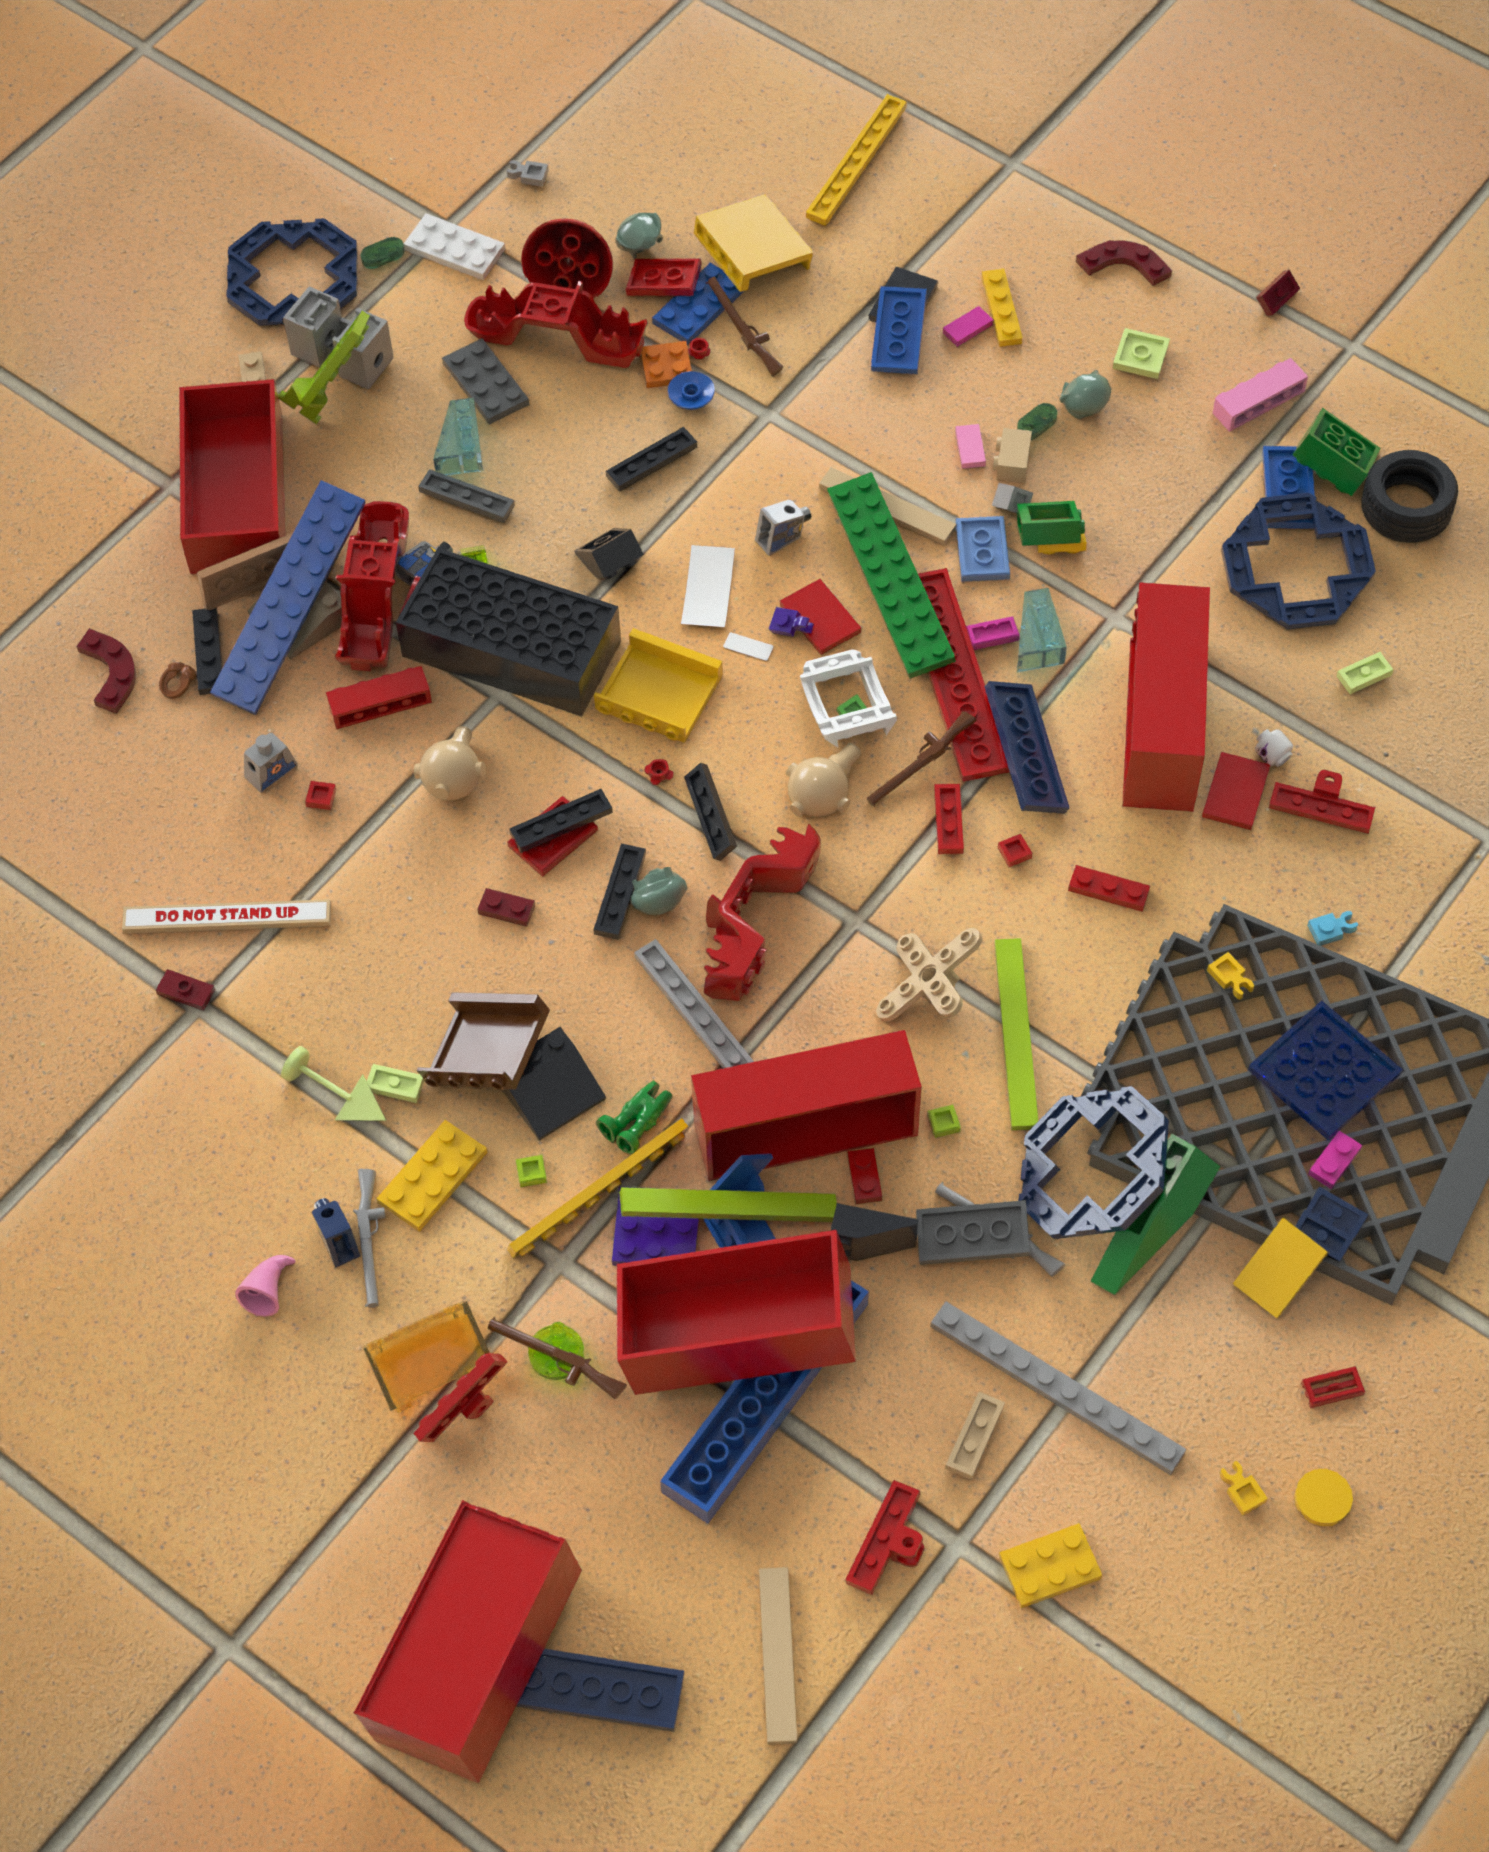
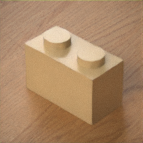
M1003 428L1002 437H997L996 451L1000 453L999 456H994L993 470H997L996 480L1025 483L1032 431Z

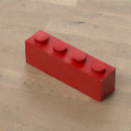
M422 666L410 667L404 671L385 674L375 679L360 681L350 686L338 687L326 692L336 730L432 703L430 688Z

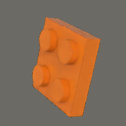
M686 341L643 346L641 358L647 388L668 386L670 381L678 374L692 371Z

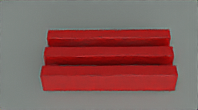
M1356 1366L1305 1378L1301 1381L1302 1387L1305 1388L1306 1398L1309 1399L1308 1404L1310 1408L1365 1394V1389ZM1353 1376L1352 1380L1334 1383L1316 1389H1312L1311 1387L1313 1385ZM1354 1386L1357 1387V1388H1353V1389H1349V1390H1345V1391H1341V1392H1337V1393H1333V1394H1329V1395H1325V1396H1321V1397L1315 1398V1396H1318V1395H1322V1394H1326V1393H1330V1392H1334V1391H1338V1390H1342V1389H1346V1388H1350V1387H1354Z

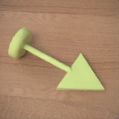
M303 1046L297 1047L286 1060L281 1071V1077L286 1081L297 1079L303 1072L347 1100L335 1120L386 1121L363 1074L351 1094L306 1067L310 1054Z

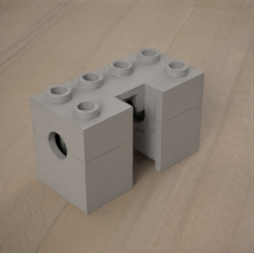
M309 286L283 317L291 355L320 368L360 312L364 310L357 308L355 311L356 316L352 321H349L341 316L339 300ZM364 311L370 316L366 323L369 328L364 334V339L360 345L352 350V355L346 364L341 365L338 369L339 377L369 390L393 360L394 356L388 321Z

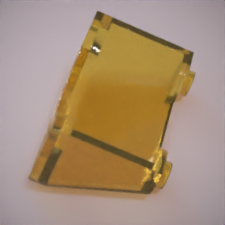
M467 1301L455 1303L361 1347L389 1410L396 1409L397 1413L413 1406L411 1401L416 1399V1397L470 1373L476 1366L475 1362L483 1354L490 1353Z

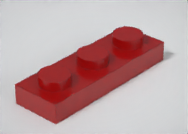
M934 784L938 854H963L964 842L960 784Z
M1076 865L1068 891L1143 912L1150 891V885Z

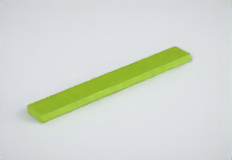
M1021 938L995 939L1011 1131L1030 1130L1038 1122L1022 943Z
M621 1187L620 1190L621 1216L833 1222L837 1205L836 1194L624 1187Z

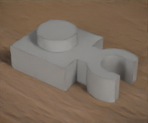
M512 160L510 161V169H507V178H521V183L543 187L549 171L548 164L526 161L525 165H521L520 162Z

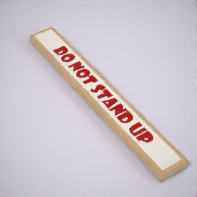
M330 899L124 907L122 931L123 934L330 926L331 902Z

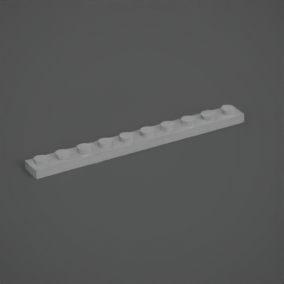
M945 1302L931 1321V1328L1167 1474L1171 1475L1184 1456L1186 1448L950 1303Z

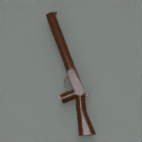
M715 277L710 278L706 284H709L742 336L741 339L746 345L747 351L752 349L762 359L771 376L774 377L783 369V365L760 345L770 340L768 333L759 334L755 327L748 326L739 316ZM750 329H753L757 336H754Z
M963 711L940 740L932 732H927L924 735V740L927 743L920 748V755L917 756V759L868 796V802L875 807L878 801L917 771L928 765L931 761H935L946 750H951V747L948 745L958 734L977 721L976 718ZM931 745L928 749H926L924 752H922L923 749H925L927 746Z
M495 1317L488 1324L489 1330L552 1357L556 1361L557 1368L568 1374L565 1382L571 1386H575L581 1373H583L613 1399H616L627 1387V1384L599 1373L588 1364L591 1358L584 1359L572 1352L568 1353L495 1320ZM558 1362L570 1367V1371L560 1368Z

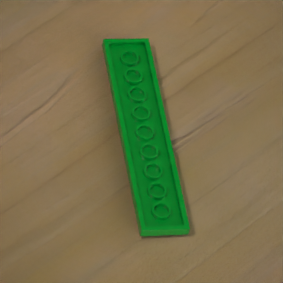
M870 472L827 488L828 495L909 679L956 662L955 655L873 473Z

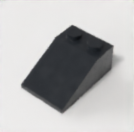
M837 1203L831 1230H837L848 1261H859L915 1248L919 1219Z

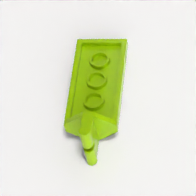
M361 311L313 378H296L287 392L281 390L278 395L279 400L293 409L300 405L302 409L299 413L317 425L321 419V416L318 414L328 401L325 394L326 386L329 381L332 382L335 379L341 365H345L349 360L354 347L357 348L364 339V334L369 328L366 323L370 316Z

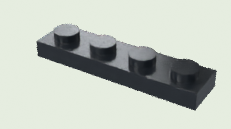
M682 427L606 470V477L620 492L698 448L697 441L685 427Z
M205 608L192 610L198 691L199 695L211 694L210 691L222 670L219 617L217 608L212 610H206Z
M699 763L684 776L712 857L715 860L721 861L737 848V844L707 764Z
M599 789L509 828V831L520 853H523L613 813V808L603 790Z
M621 843L593 929L594 935L619 940L631 904V897L635 890L632 881L635 879L638 881L646 856V848Z

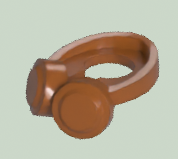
M182 662L168 664V668L163 672L159 681L160 691L167 698L180 697L189 688L191 680L197 678L196 671L191 666L185 665ZM181 671L180 687L176 691H170L168 689V682Z

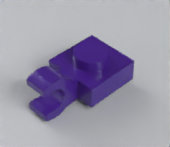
M776 607L769 630L774 634L794 637L796 630L811 633L814 624L809 623L810 619L801 616L796 610Z

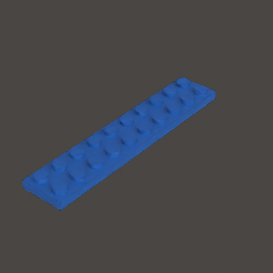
M320 481L210 691L212 696L254 715L257 714L366 504L364 499L327 482Z

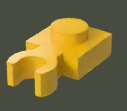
M1229 952L1208 965V973L1223 989L1231 986L1233 988V995L1237 999L1241 1000L1244 993L1240 990L1241 987H1245L1250 993L1253 991V982L1248 978H1243L1246 970Z
M1234 1461L1232 1468L1236 1474L1229 1475L1222 1468L1220 1470V1477L1225 1483L1231 1484V1487L1227 1489V1494L1241 1515L1244 1516L1265 1504L1268 1498L1252 1475L1247 1478L1243 1477L1241 1464L1238 1461Z

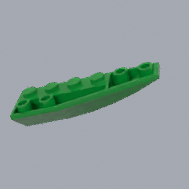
M1171 1133L1167 1140L1164 1191L1125 1231L1115 1232L1090 1282L1116 1295L1194 1215L1217 1175L1220 1166L1196 1146Z

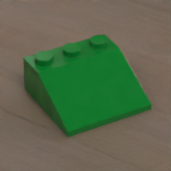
M1322 408L1296 447L1293 456L1296 457V460L1301 465L1313 469L1320 478L1333 483L1340 492L1352 496L1368 476V472L1373 466L1381 448Z

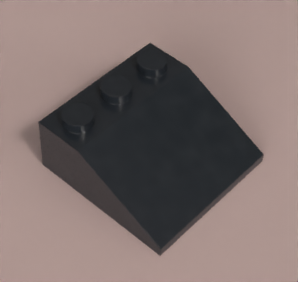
M561 1027L537 1040L516 1090H502L539 1141L606 1099L604 1092L579 1051Z

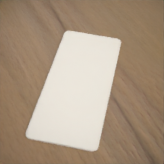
M729 633L723 645L724 648L765 661L768 660L773 649V645L735 633Z

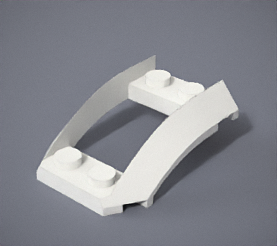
M853 649L806 661L803 667L804 672L800 675V680L812 714L825 740L838 747L839 739L873 732L883 728L886 735L897 721V716L891 710V705L880 685L871 657L863 658L861 652ZM859 671L872 707L829 718L815 683Z

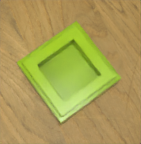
M954 1105L927 1111L935 1138L961 1132V1126Z
M542 1155L516 1159L520 1187L547 1183Z

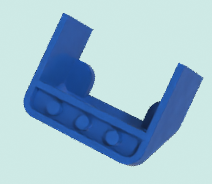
M772 1154L741 1155L710 1190L764 1192V1184L758 1174L773 1159ZM703 1219L719 1248L776 1239L765 1220Z

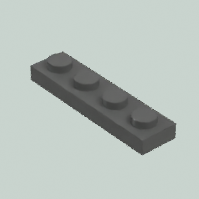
M431 469L428 470L418 486L420 493L505 523L515 507V502L511 498Z

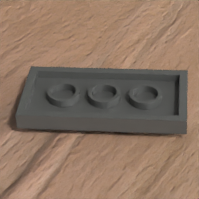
M482 338L442 357L443 365L489 425L529 405V398Z
M1026 1200L916 1209V1217L919 1219L918 1250L920 1265L1030 1256Z

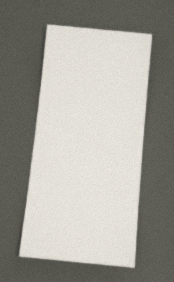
M691 545L681 624L725 627L735 548Z

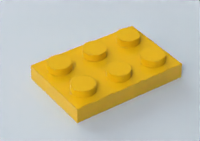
M1080 1523L999 1552V1558L1021 1609L1101 1580L1103 1576Z

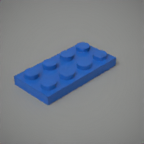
M709 263L700 271L693 296H674L652 317V324L676 339L686 341L687 345H689L725 310L709 284H706L710 278L715 277L731 303L744 291L740 292L722 269Z
M880 286L871 371L918 374L927 289Z
M1263 446L1265 497L1308 492L1315 496L1313 469L1301 465L1296 460V457L1293 456L1297 446ZM1312 518L1267 523L1268 528L1314 529Z

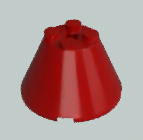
M563 218L547 221L531 232L523 246L521 265L523 274L530 283L535 282L576 289L578 282L583 281V291L588 292L592 298H595L605 291L610 282L613 272V257L606 240L593 226L578 219Z

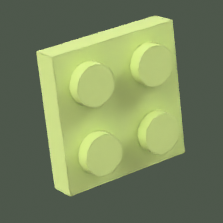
M1125 328L1113 362V369L1158 379L1170 338Z

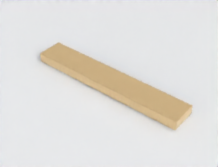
M830 467L819 482V489L828 492L827 488L854 479V477ZM880 489L896 524L945 546L956 530L955 523Z
M788 1567L759 1569L767 1745L797 1743Z

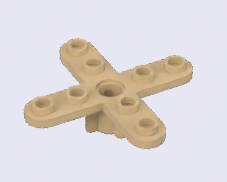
M975 928L966 929L935 956L931 955L916 934L909 933L902 936L898 941L896 950L912 975L879 1002L876 1010L877 1016L882 1021H892L921 996L929 1003H932L936 1010L945 1018L958 1014L963 1006V1000L955 989V984L959 981V977L953 969L980 947L983 938L981 933Z

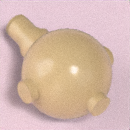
M465 726L456 728L452 739L437 742L429 747L424 753L420 764L414 765L415 778L421 779L425 789L431 795L441 800L453 801L467 796L476 787L479 777H484L486 774L485 763L479 762L469 745L472 731Z
M848 743L839 753L831 755L828 759L814 757L804 760L800 764L792 763L786 771V775L790 777L788 781V794L792 802L790 805L791 811L799 817L804 814L817 818L832 815L837 811L845 812L851 802L847 798L849 787L846 776L850 773L851 765L861 756L860 749L853 743Z

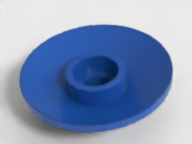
M695 371L678 374L668 385V396L671 402L687 410L706 406L711 402L715 393L712 380L705 374Z

